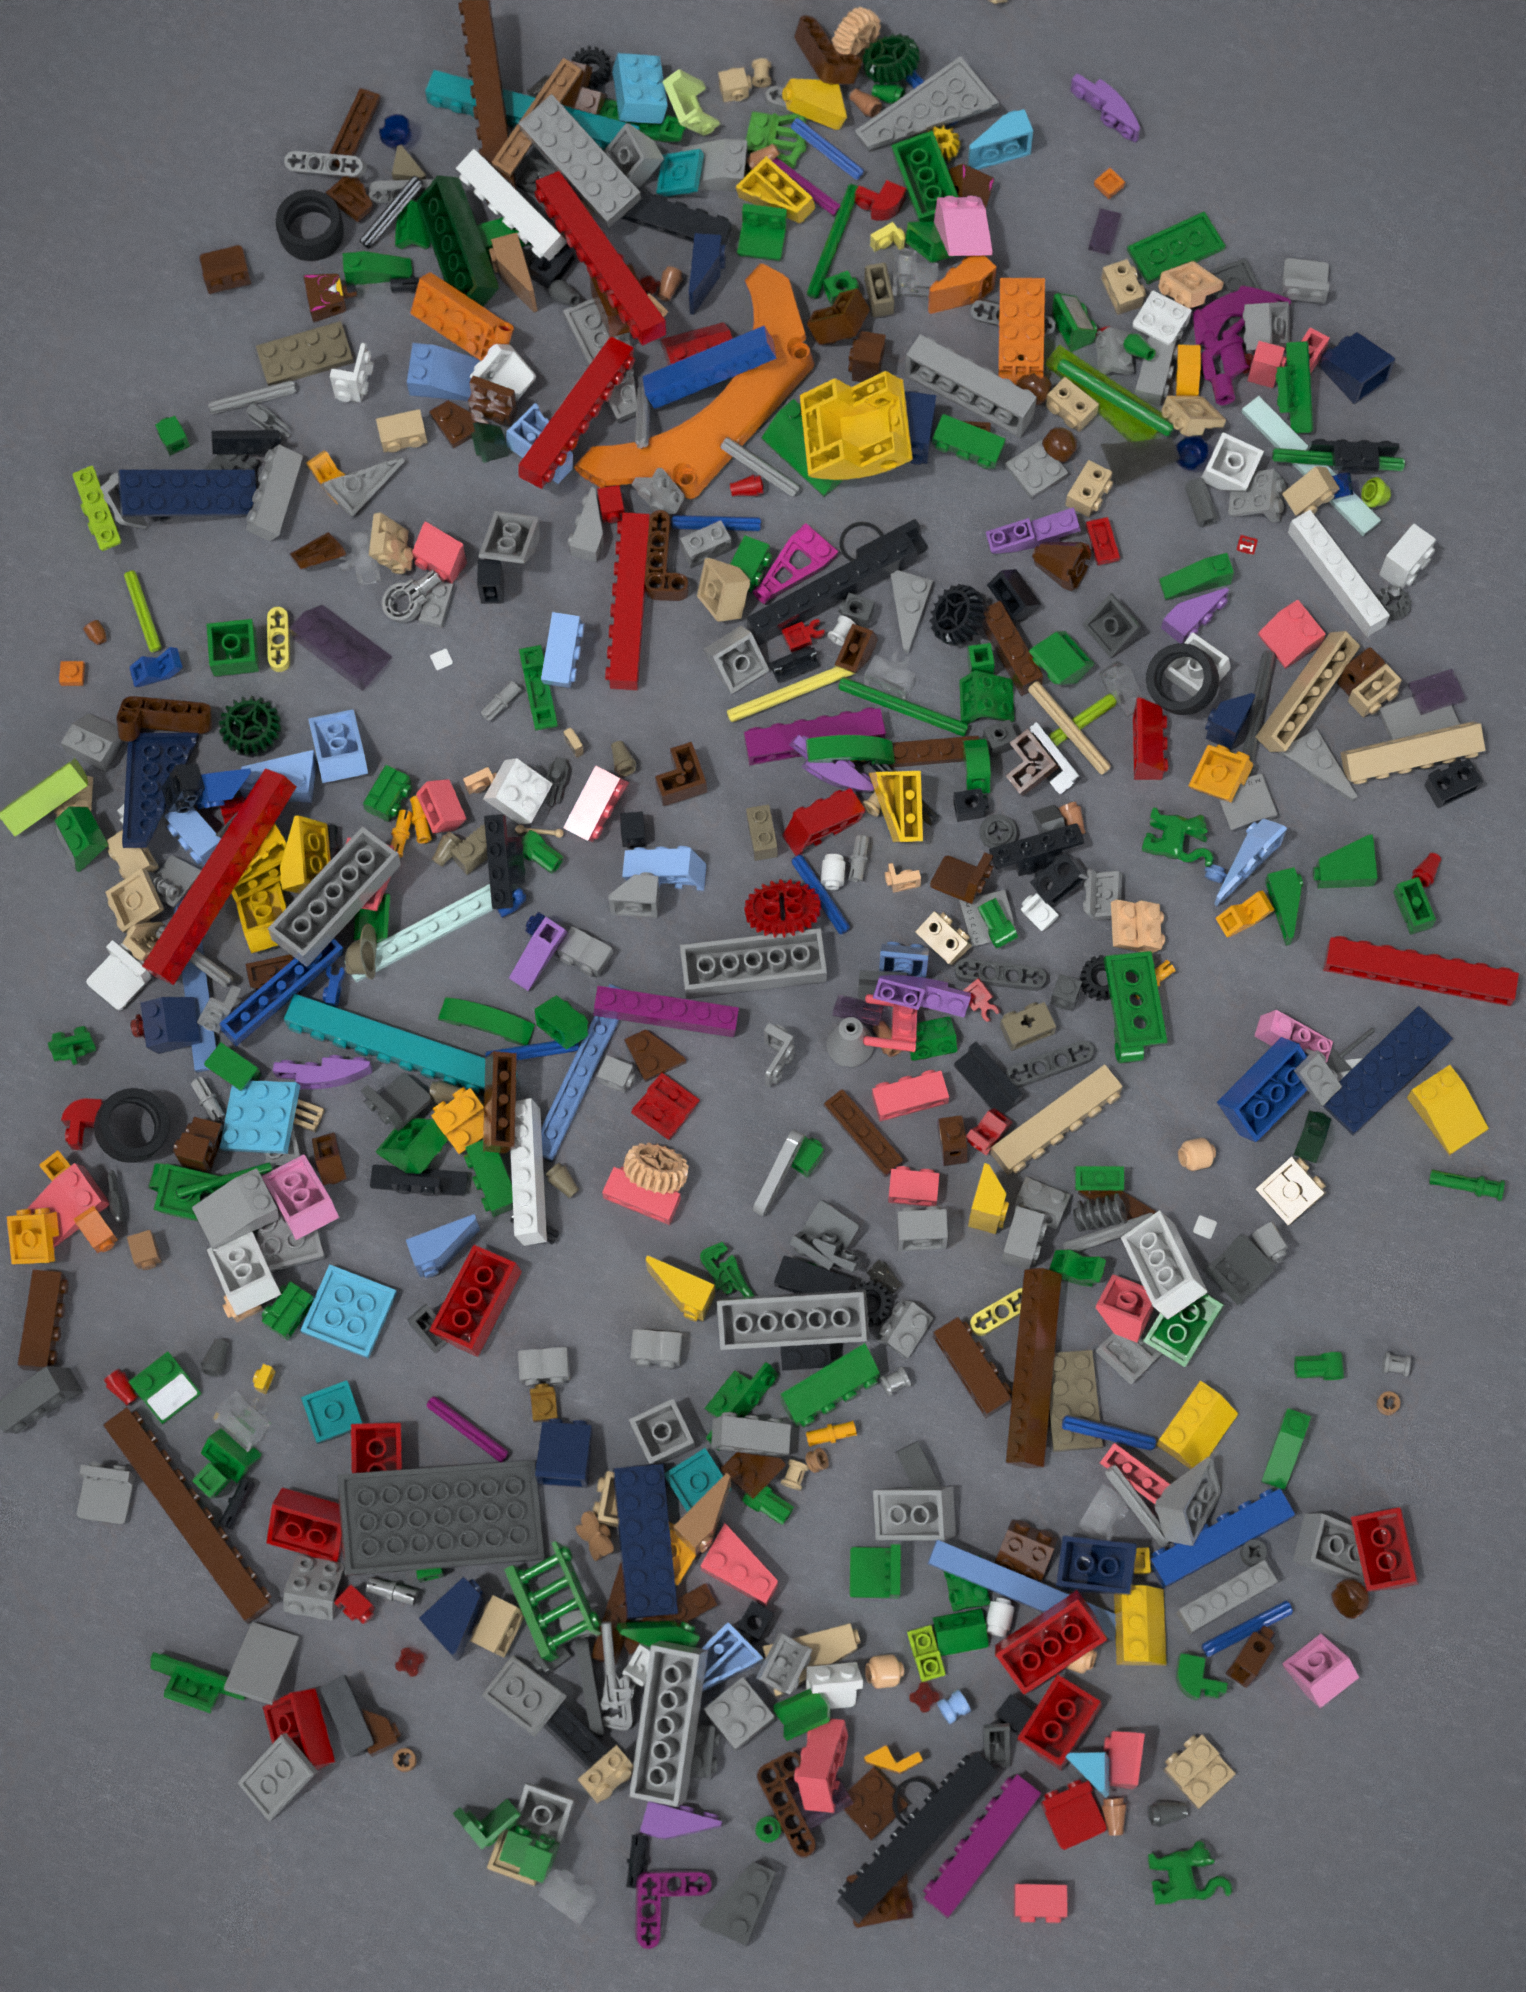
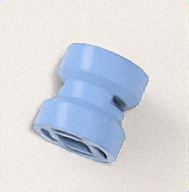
M960 1690L953 1692L949 1700L942 1699L937 1702L942 1715L949 1725L956 1721L958 1715L965 1716L971 1712Z

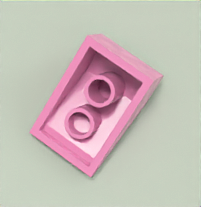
M946 196L945 198H937L934 223L948 255H992L986 210L981 198L976 196L960 198Z
M304 1154L261 1176L295 1240L339 1218L331 1198Z

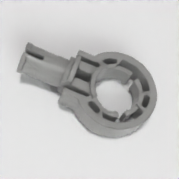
M432 569L418 582L411 578L406 583H396L390 586L382 598L384 613L398 623L412 621L420 613L422 604L428 600L426 592L441 582L442 579ZM401 594H407L410 602L408 608L402 612L403 614L396 612L394 601L391 598L396 599Z

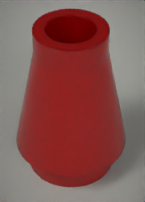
M753 474L737 482L730 483L732 497L759 496V494L764 493L761 475L755 476Z
M1429 853L1413 870L1412 879L1419 877L1423 888L1433 884L1441 857L1436 853Z
M120 1369L115 1370L104 1379V1382L107 1384L105 1387L123 1401L126 1406L138 1398L129 1383L126 1373Z

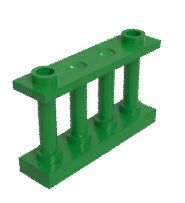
M557 1541L551 1543L556 1554L529 1569H520L514 1565L504 1569L540 1656L549 1662L559 1658L556 1652L558 1645L587 1629L597 1636L602 1634L599 1627L601 1620L597 1613L592 1611L572 1565V1553L566 1545L564 1546ZM560 1563L565 1576L536 1592L530 1590L528 1583L531 1578ZM568 1585L570 1586L575 1598L546 1614L540 1613L537 1607L539 1601ZM579 1607L584 1618L583 1621L554 1637L549 1635L546 1628L549 1626L548 1623Z

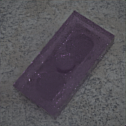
M1100 208L1088 250L1110 255L1121 213Z

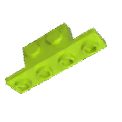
M89 466L73 473L72 476L82 500L80 504L84 515L88 516V528L91 534L95 535L100 550L105 551L121 544L122 541L110 508L104 500V494L100 489L101 484L95 468Z

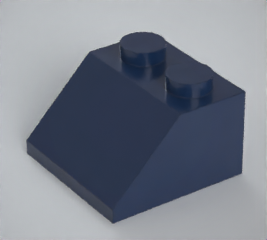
M1249 693L1220 702L1217 709L1213 708L1205 726V730L1208 731L1205 739L1231 750L1251 712L1256 694Z
M160 997L140 1003L146 1048L161 1054L202 1043L200 1026L197 1023L199 1018L195 997Z

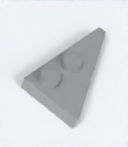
M396 457L323 482L321 486L349 516H354L405 460Z
M898 570L892 573L890 578L901 634V643L904 653L909 654L933 581Z
M1318 730L1293 741L1286 752H1278L1280 756H1286L1295 762L1298 768L1307 771L1310 776L1324 785L1328 784L1339 791L1338 794L1345 799H1349L1352 802L1357 800L1358 796Z

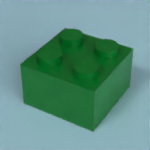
M252 619L206 624L209 666L213 676L259 672L257 633Z

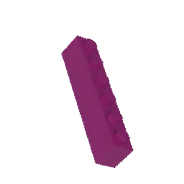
M868 707L860 712L852 713L851 711H845L837 716L829 717L828 715H822L814 720L799 719L791 724L776 723L771 727L762 729L760 727H753L744 732V742L750 766L802 757L789 746L791 741L798 735L801 737L806 736L807 738L863 735L885 739L886 732L881 709Z
M597 986L593 1016L734 1038L739 1007Z
M1018 1774L1014 1779L1010 1776L1000 1787L1004 1791L999 1799L995 1797L991 1799L985 1807V1810L988 1811L987 1815L983 1820L979 1817L969 1829L973 1832L968 1840L964 1838L960 1840L954 1848V1851L957 1852L956 1856L952 1861L948 1858L938 1870L942 1873L936 1882L931 1879L923 1890L926 1894L923 1900L947 1919L1041 1795L1037 1789Z

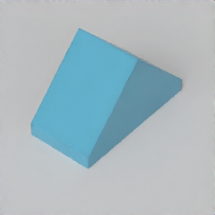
M1069 1753L1066 1756L1105 1798L1109 1795V1757L1106 1753Z

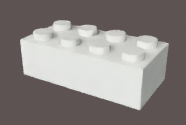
M1160 1210L1121 1237L1153 1307L1167 1319L1208 1292L1175 1224Z

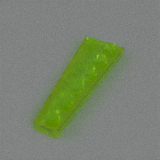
M1059 345L1046 360V366L1059 378L1063 379L1066 377L1099 404L1097 413L1138 451L1143 453L1159 432L1058 371L1057 366L1062 359L1068 360L1168 421V418H1164L1162 412Z

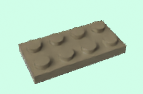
M341 321L256 345L268 386L290 380L294 381L354 363Z
M1092 1350L1054 1353L1049 1407L1053 1452L1101 1449L1103 1447L1101 1438L1062 1428V1420L1067 1415L1100 1423Z

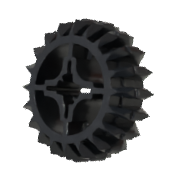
M958 584L957 586L951 585L950 590L944 589V595H938L939 600L937 603H933L935 608L930 612L933 616L929 620L932 624L931 630L945 644L953 646L965 645L967 641L973 640V635H979V627H984L982 620L986 619V616L983 614L987 611V608L984 606L986 601L982 598V594L971 586Z

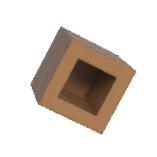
M151 1230L127 1237L133 1262L138 1269L149 1270L162 1262L155 1236Z

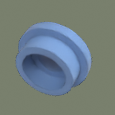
M1213 864L1210 868L1205 867L1204 870L1206 872L1204 877L1217 883H1222L1227 874L1224 873V868Z

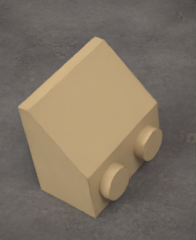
M705 558L697 597L717 622L741 619L746 605L745 600L750 587V580L739 567L711 558Z

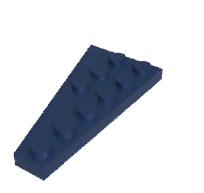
M140 733L136 740L128 741L122 835L123 848H147L166 809V802L161 787L176 765L187 764L199 739L198 733Z

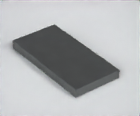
M1246 258L1208 271L1224 282L1222 290L1213 293L1216 300L1229 293L1238 291L1241 286L1261 289ZM1231 317L1227 320L1229 328L1242 317ZM1245 326L1237 334L1243 338L1242 348H1246L1244 343Z

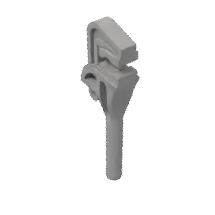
M602 1622L606 1674L601 1710H607L608 1708L619 1709L622 1706V1713L621 1711L616 1714L608 1713L602 1717L603 1727L627 1730L634 1723L632 1697L635 1694L636 1685H631V1679L628 1675H624L621 1679L617 1676L615 1672L611 1622Z

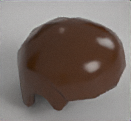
M1035 373L1023 375L1016 382L1017 387L1027 389L1037 397L1036 405L1042 404L1047 399V394L1052 388L1048 377L1045 376L1040 379L1036 377Z
M1054 427L1047 433L1042 441V445L1050 457L1057 461L1067 462L1077 450V439L1066 428Z
M1353 1578L1343 1579L1336 1584V1589L1331 1593L1334 1606L1340 1614L1348 1619L1357 1618L1368 1608L1369 1594L1364 1585Z

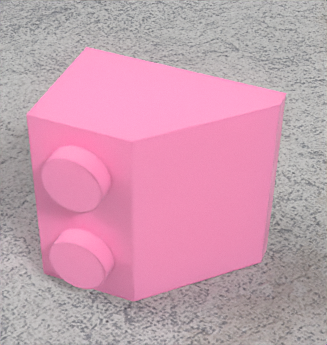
M1319 1634L1282 1663L1305 1695L1319 1708L1359 1678L1349 1657L1322 1634Z

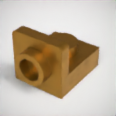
M537 1384L534 1389H529L533 1422H544L551 1418L558 1419L555 1388L549 1387V1384Z

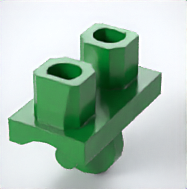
M86 1026L75 1028L74 1036L66 1037L63 1032L53 1033L52 1041L48 1042V1048L52 1053L54 1061L71 1059L73 1065L79 1064L78 1057L96 1051V1045Z

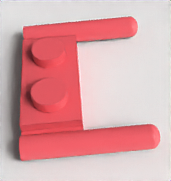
M867 994L865 997L866 1003L893 1007L891 1039L865 1036L863 1039L864 1045L915 1052L917 1010L873 999L872 994Z

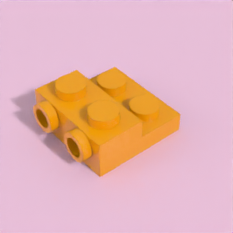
M1207 745L1188 786L1193 790L1231 803L1239 785L1245 784L1254 764L1245 753L1239 751L1236 754L1232 753L1222 745H1217L1216 747Z
M465 1087L452 1094L455 1099L448 1104L442 1101L433 1108L435 1113L431 1115L458 1154L465 1151L466 1146L482 1139L484 1129V1105L472 1088L466 1090Z
M49 1208L35 1209V1213H31V1209L16 1210L17 1215L7 1216L12 1264L49 1263L55 1261L53 1237L59 1236L57 1212H50Z

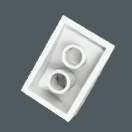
M253 1232L213 1250L212 1248L207 1249L236 1316L281 1295Z

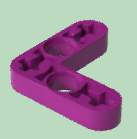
M699 1870L646 1871L641 1873L636 1882L635 1938L638 1944L644 1949H652L659 1943L661 1897L705 1895L711 1889L710 1877ZM674 1876L679 1877L681 1881L680 1887L674 1891L669 1890L667 1887L668 1880ZM685 1876H688L687 1880L689 1882H696L698 1877H701L705 1881V1885H701L699 1890L695 1885H687L688 1890L685 1891ZM650 1877L655 1882V1885L650 1886V1895L655 1896V1899L649 1897L641 1899L642 1895L647 1896V1888L642 1886V1884L647 1882V1878ZM647 1903H652L655 1906V1912L650 1917H644L641 1913L643 1905ZM642 1921L646 1923L655 1922V1925L649 1924V1931L654 1935L653 1938H649V1943H646L641 1938L642 1935L646 1934V1925H641Z

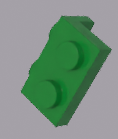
M950 1016L917 1023L915 1052H910L912 1061L958 1051L956 1033Z
M944 1571L949 1591V1602L953 1612L990 1605L988 1589Z

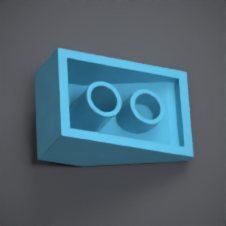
M1025 109L1020 111L1014 110L1003 115L969 145L968 166L980 170L1030 155L1033 129Z

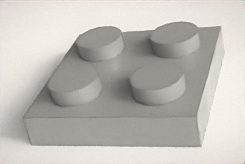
M1040 440L1005 463V468L1031 500L1068 477V472L1063 465L1050 457L1042 445L1043 440Z

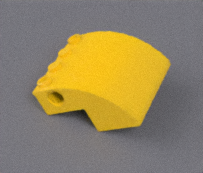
M884 371L853 387L834 378L800 395L808 476L830 480L863 478L889 471L913 460L902 378Z

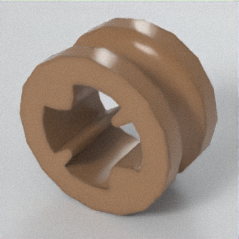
M1384 1392L1377 1400V1409L1383 1415H1392L1400 1407V1398L1394 1392ZM1383 1398H1386V1400L1391 1398L1394 1401L1392 1403L1394 1408L1388 1407L1386 1409L1383 1406L1385 1403Z
M817 1448L814 1452L810 1451L806 1454L807 1466L813 1473L828 1468V1457L823 1449Z
M407 1748L397 1750L393 1756V1764L401 1772L413 1770L417 1763L415 1754ZM403 1753L405 1756L407 1754L411 1756L409 1759L410 1765L407 1767L404 1764L400 1767L398 1764L401 1761L399 1756Z

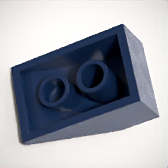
M698 233L694 235L688 292L691 315L696 313L719 280L721 269H725L726 245L722 244L721 235Z
M1063 1536L1056 1586L1067 1591L1078 1590V1592L1131 1595L1137 1544Z

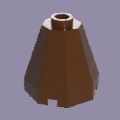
M1043 542L1035 547L1032 558L1034 559L1035 566L1063 589L1073 591L1074 588L1080 586L1087 573L1088 565H1085V560H1090L1091 551L1090 546L1083 542Z

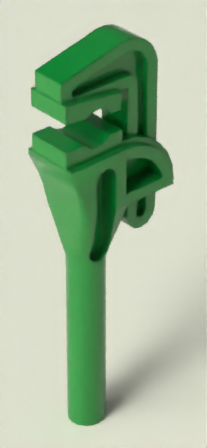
M723 1242L710 1246L701 1252L700 1262L714 1279V1287L717 1292L722 1290L725 1295L729 1296L732 1294V1290L736 1289L744 1297L755 1296L744 1280L738 1268L736 1258L733 1255L729 1256L727 1261L721 1262L719 1269L712 1261L717 1262L721 1255L728 1252V1248Z

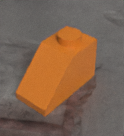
M94 1205L73 1219L97 1253L110 1250L115 1245L114 1243L118 1241Z

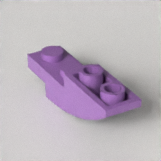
M1077 73L1072 78L1070 91L1077 98L1088 102L1094 109L1102 111L1100 120L1107 127L1115 129L1125 139H1130L1136 143L1140 127L1125 100L1103 80L1099 79L1093 84Z
M1073 507L1033 521L1027 518L987 531L986 536L991 553L996 554L1032 549L1043 542H1059L1060 537L1079 532L1081 529Z
M798 735L789 744L806 759L801 767L821 781L844 790L851 788L853 792L870 793L874 790L870 777L865 773L860 774L854 769L855 765L850 760H835L834 763L808 762L806 740L809 738L806 736L801 737Z
M883 975L878 978L873 999L919 1010L921 1006L964 1017L971 999V993L950 988L947 982L905 975Z
M330 1055L329 1058L323 1057L321 1066L314 1062H305L304 1065L295 1064L291 1060H281V1063L274 1062L273 1073L276 1078L294 1079L300 1085V1089L309 1090L326 1089L349 1084L371 1074L373 1070L370 1061H367L365 1058L354 1057L353 1060H349L339 1055Z

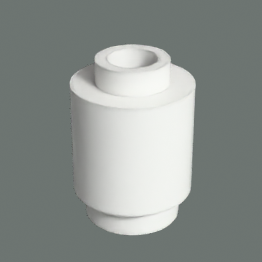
M839 854L825 855V860L822 861L821 884L828 890H838L839 887L844 885L845 862L843 861L844 857Z
M996 1598V1602H990L986 1619L987 1633L1006 1637V1633L1010 1631L1015 1607L1011 1606V1601Z

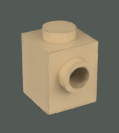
M744 67L718 72L723 103L749 98V89L752 88L750 75L746 76Z

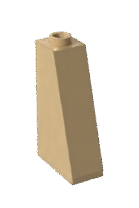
M851 1623L793 1638L794 1641L812 1649L811 1659L807 1667L836 1664L856 1652V1644H860L857 1629L852 1630ZM773 1644L763 1646L765 1659ZM807 1667L802 1670L799 1676L798 1686L806 1682ZM773 1689L776 1698H780L785 1695L784 1693H781Z

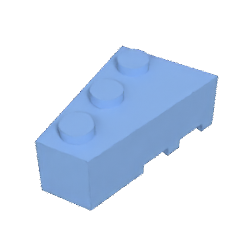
M552 612L541 676L543 684L571 688V683L576 681L577 668H575L576 660L580 658V642L585 628V624L582 623L580 616Z
M193 807L186 813H167L164 816L168 822L167 830L174 838L178 836V842L185 851L189 850L191 852L189 854L195 863L204 867L221 838L215 836V831Z

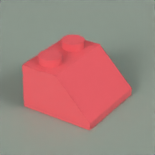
M425 521L412 551L415 564L422 570L427 569L431 571L434 569L442 579V582L446 580L452 584L467 564L464 546L461 542Z
M1298 599L1279 611L1258 632V636L1270 651L1275 653V657L1285 669L1320 647L1326 635Z
M1114 1274L1096 1304V1309L1113 1333L1134 1342H1138L1154 1311L1144 1286Z
M1112 1731L1110 1737H1105L1103 1752H1107L1109 1757V1786L1133 1790L1138 1785L1145 1734Z

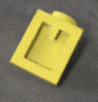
M892 222L871 234L870 246L876 252L880 249H886L894 242L901 251L904 249L906 237L903 230L897 228Z

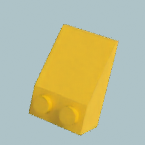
M297 815L294 816L280 865V882L282 890L300 894L331 859L327 823Z
M279 881L236 903L242 929L251 953L278 945L271 939L268 928L287 908Z
M1448 1065L1413 1088L1407 1096L1408 1101L1449 1155L1489 1129L1467 1087L1451 1065Z
M647 1255L645 1259L647 1271L678 1309L684 1313L683 1316L694 1322L697 1319L704 1321L715 1297L714 1284Z

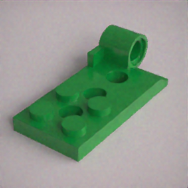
M1152 951L1105 956L1103 959L1115 1022L1113 1031L1116 1060L1118 1063L1143 1061L1144 1046L1167 1044ZM1127 972H1133L1134 974H1136V983H1130L1127 981ZM1130 996H1139L1141 1005L1135 1006L1131 1004ZM1134 1018H1142L1145 1022V1028H1137L1134 1025Z
M154 1164L148 1186L149 1189L158 1192L153 1210L199 1222L192 1207L200 1202L202 1194H212L223 1186L191 1194L186 1199L178 1198L176 1189L219 1176L170 1164Z

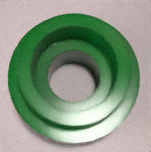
M763 1817L757 1822L755 1831L757 1837L762 1842L771 1843L780 1836L781 1827L775 1818ZM765 1825L773 1827L771 1834L764 1833L763 1828Z

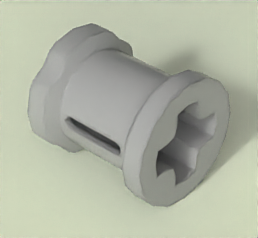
M1386 1351L1382 1363V1373L1394 1372L1402 1374L1403 1377H1408L1411 1363L1410 1355L1402 1357L1390 1355V1352Z
M899 1367L898 1371L886 1377H879L889 1397L893 1395L894 1391L905 1386H911L903 1367Z

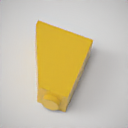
M790 78L786 87L783 88L782 98L786 103L787 110L834 130H839L847 118L839 84H827L817 79Z

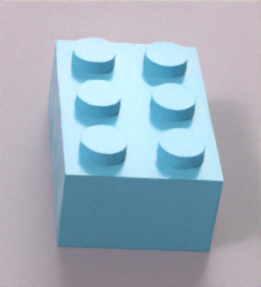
M617 53L612 72L619 121L662 124L667 109L665 87L662 82L663 74L660 56Z

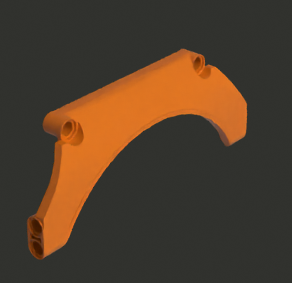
M760 263L745 279L753 303V330L762 326L766 327L774 341L777 359L734 376L723 392L707 407L684 423L664 433L650 437L647 447L639 449L635 442L591 447L574 465L577 473L596 486L604 488L613 485L632 484L636 477L652 478L657 468H663L673 482L679 486L685 498L693 499L699 496L701 491L733 457L721 449L720 446L724 439L729 437L743 446L814 368L815 363L810 348L802 343L807 337L789 278L771 267Z

